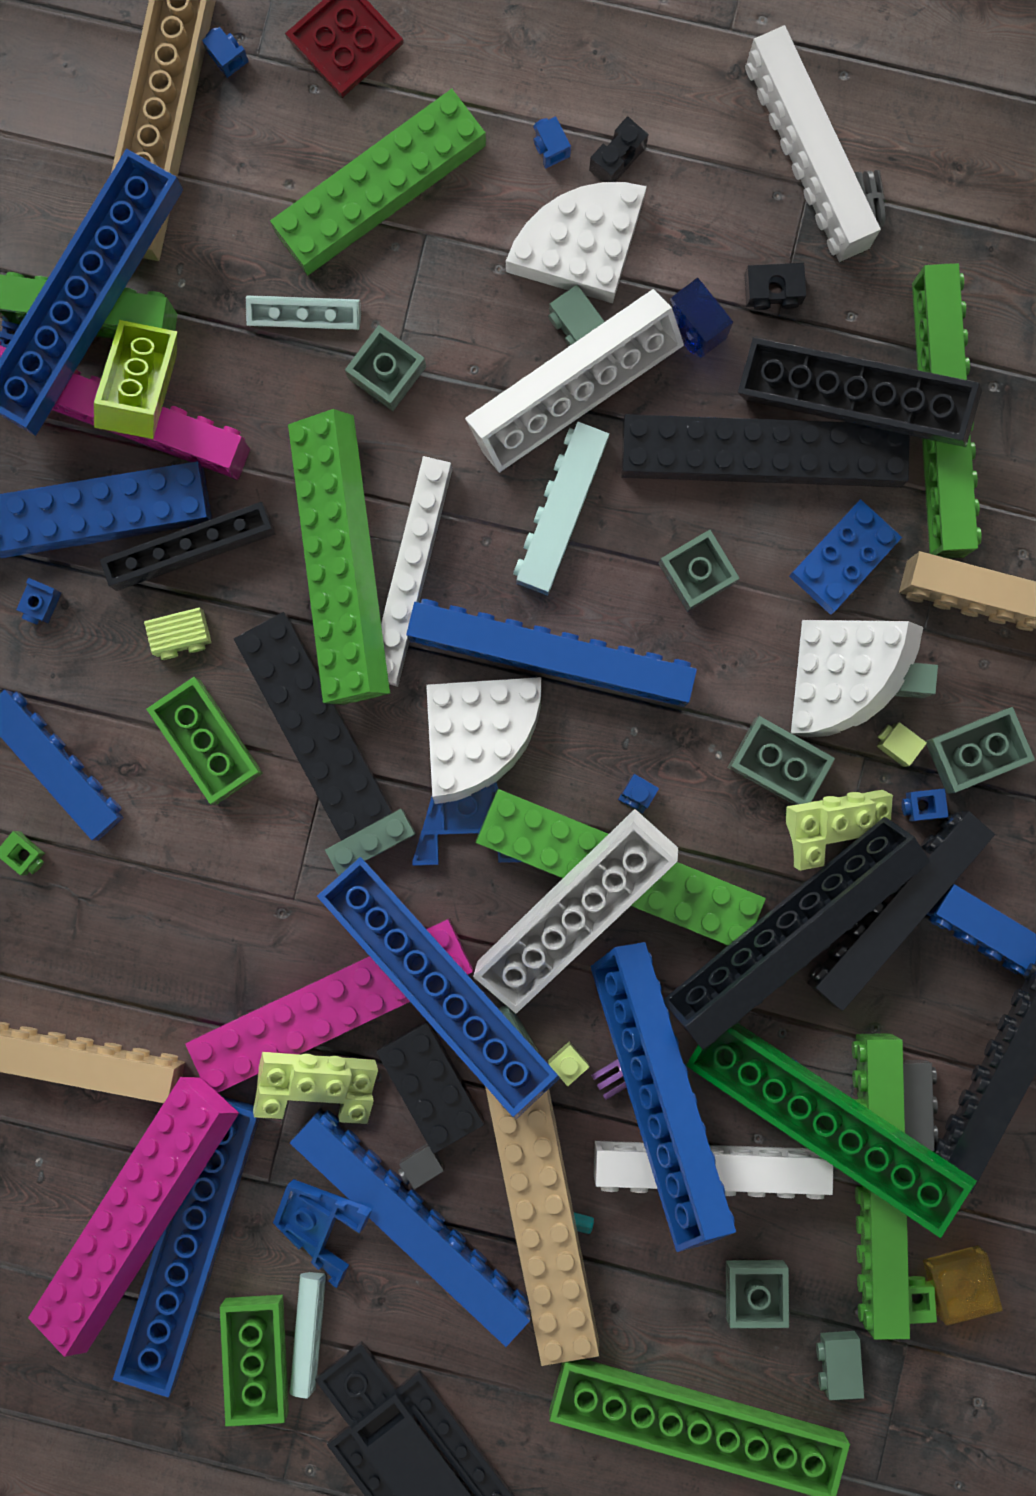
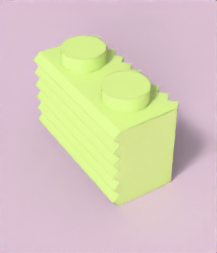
M200 607L144 621L151 653L156 657L161 656V660L177 657L178 651L188 650L189 653L203 651L206 649V644L212 643L204 610Z

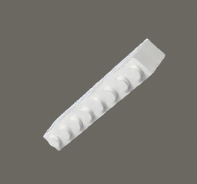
M425 456L422 459L381 622L389 685L397 687L409 645L406 633L414 601H420L452 473L450 462Z

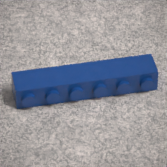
M8 690L2 691L0 693V737L92 841H99L124 819L119 813L122 808L112 797L107 799L101 792L103 787L93 776L88 777L82 771L84 768L82 762L75 755L69 756L63 749L66 746L65 743L55 733L51 735L44 728L47 723L38 713L32 714L26 707L28 705L27 700L18 691L15 693Z

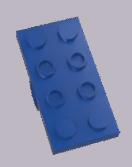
M860 499L789 577L831 615L902 537Z

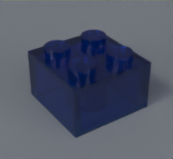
M698 277L671 297L669 305L672 307L679 331L685 338L684 344L692 354L697 353L701 359L727 339L733 321Z

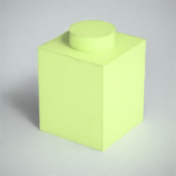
M898 722L892 726L888 724L878 736L881 741L876 747L903 767L912 764L927 742Z
M570 1041L548 1060L550 1067L567 1086L589 1068V1063Z

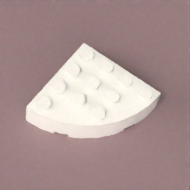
M602 182L581 186L558 196L543 206L522 228L514 240L506 259V272L565 290H570L575 285H578L586 296L613 303L647 186L626 182Z
M802 620L791 734L803 737L830 736L866 722L883 709L900 690L905 681L903 678L908 672L910 665L914 664L920 647L923 627L909 621Z
M541 677L427 685L432 797L434 804L457 801L471 796L472 793L478 792L484 787L487 788L497 782L515 765L526 750L536 728L541 708Z

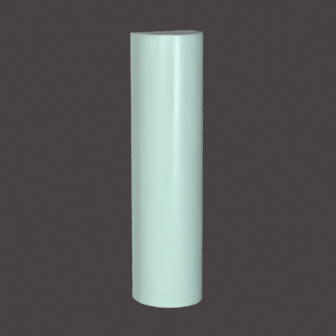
M246 296L247 326L359 330L361 303L359 299Z
M307 1272L300 1274L289 1392L292 1396L308 1399L316 1390L315 1378L318 1371L326 1282L325 1273Z

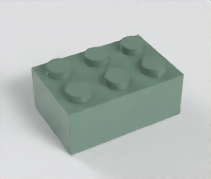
M1013 707L1000 710L925 741L947 794L956 793L1035 760Z
M758 716L752 722L727 768L791 804L798 805L812 801L835 758Z

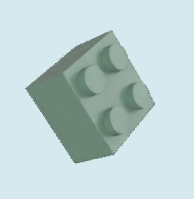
M378 325L347 366L345 372L350 381L391 411H394L425 370L426 362L423 356Z
M711 530L706 531L662 557L658 563L687 612L734 585L740 579Z
M726 1260V1319L730 1328H789V1273L784 1260Z

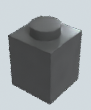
M425 1144L400 1160L399 1165L401 1168L398 1172L406 1185L410 1183L413 1189H416L442 1173L445 1165L438 1153L433 1154L428 1144Z

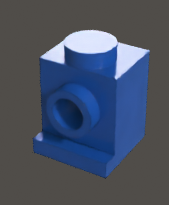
M220 27L211 29L202 40L207 54L226 78L249 62L242 45L239 46L231 33L226 35Z
M556 116L549 120L548 118L541 119L534 124L533 128L536 132V137L533 138L538 153H543L545 169L570 157L571 145Z
M28 578L26 589L16 610L23 613L22 619L38 625L39 620L49 623L61 592ZM37 597L39 599V604L36 607H32V604L35 598Z
M633 774L618 800L643 814L659 788Z
M945 788L906 793V799H902L903 815L909 816V821L948 817ZM920 800H923L926 804V808L923 811L918 809V802Z

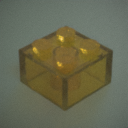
M977 1245L923 1260L928 1281L935 1287L938 1317L946 1326L1003 1311L988 1254L980 1246Z

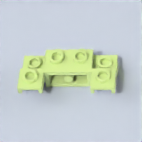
M884 790L866 793L850 792L844 797L827 796L821 801L787 806L786 825L793 844L794 867L801 871L824 866L826 844L859 838L883 817L891 820L893 795Z
M262 1052L253 1108L254 1117L283 1119L287 1100L341 1103L338 1113L339 1122L367 1124L374 1101L372 1091L378 1073L376 1061L371 1059L342 1058L339 1056L328 1057L311 1054Z

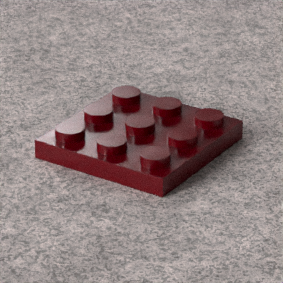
M322 0L285 33L290 43L341 98L348 94L404 44L403 38L368 0Z

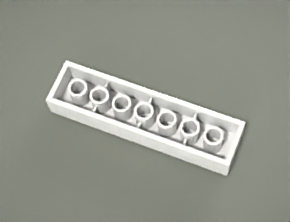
M784 25L754 38L747 64L745 65L747 75L751 81H755L758 87L757 95L759 101L763 106L766 105L770 113V124L773 130H778L781 137V148L784 154L789 155L793 162L792 170L797 180L801 179L805 188V199L815 209L817 225L820 230L825 231L828 237L827 245L832 255H836L838 261L841 262L870 249L881 229L786 26Z
M652 289L466 417L465 419L479 447L496 470L500 473L684 346L672 307Z
M634 809L477 961L473 977L513 1012L517 1013L678 861V847Z
M595 1141L594 1180L596 1187H601V1190L606 1192H617L619 1187L630 1188V1191L635 1193H647L648 1188L657 1189L644 1143ZM709 1145L710 1150L715 1156V1166L720 1181L724 1185L725 1196H735L736 1192H748V1196L765 1197V1193H777V1196L781 1198H794L795 1194H806V1197L810 1199H824V1195H833V1165L808 1148Z

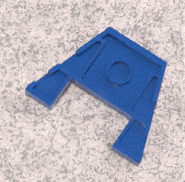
M495 782L487 788L484 787L478 792L472 793L471 796L457 801L434 804L433 797H431L412 861L413 865L439 864V834L479 833L498 789L497 783ZM498 852V863L522 862Z
M293 1179L285 1189L273 1224L298 1250L303 1247L312 1256L311 1263L317 1270L322 1267L331 1276L329 1282L337 1288L343 1281L349 1264L325 1249L336 1218L360 1233L366 1226L372 1209Z

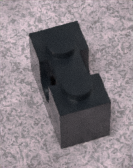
M627 116L615 129L614 137L610 144L606 146L603 143L590 157L589 171L602 182H616L645 150L649 134ZM628 151H630V153H629V155L627 156V158H626L625 160H623L622 157H623Z
M804 263L747 266L744 274L746 307H754V310H767L771 308V304H782L783 309H793L802 305L806 297ZM769 285H778L781 288V292L772 293L769 290Z

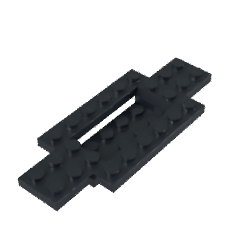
M361 1341L316 1376L315 1381L348 1424L346 1428L328 1441L327 1446L364 1496H471L413 1419L414 1415L475 1496H515L421 1370L396 1387L363 1341Z

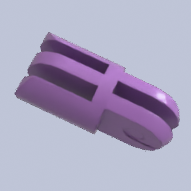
M618 1059L591 1075L593 1080L616 1066L620 1069L618 1073L597 1085L599 1090L623 1076ZM626 1083L617 1085L603 1095L605 1100L627 1088Z

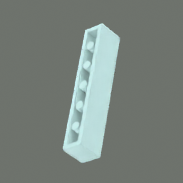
M577 422L575 429L569 428L564 441L568 448L565 455L559 454L554 467V470L558 471L555 481L549 480L544 493V496L548 497L544 508L539 506L534 518V522L538 524L534 534L529 532L524 544V549L528 550L524 560H518L513 575L518 576L516 579L518 585L548 596L608 442L609 433Z

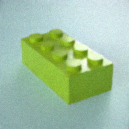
M119 320L94 401V428L150 439L154 438L177 356V331Z

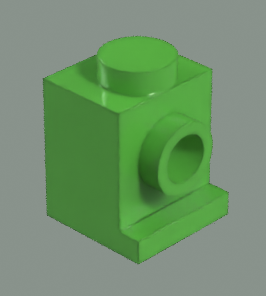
M13 831L0 846V859L19 875H27L29 872L34 874L44 863L41 858L45 853L25 837V834L21 831ZM24 850L29 852V857L26 860H23L21 857V853Z
M908 1277L910 1324L937 1322L935 1287L930 1281H925V1277ZM912 1294H920V1298L913 1301Z

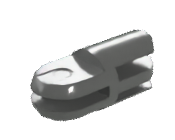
M875 170L874 172L864 171L863 174L860 171L854 172L880 229H882L885 224L886 213L880 170Z

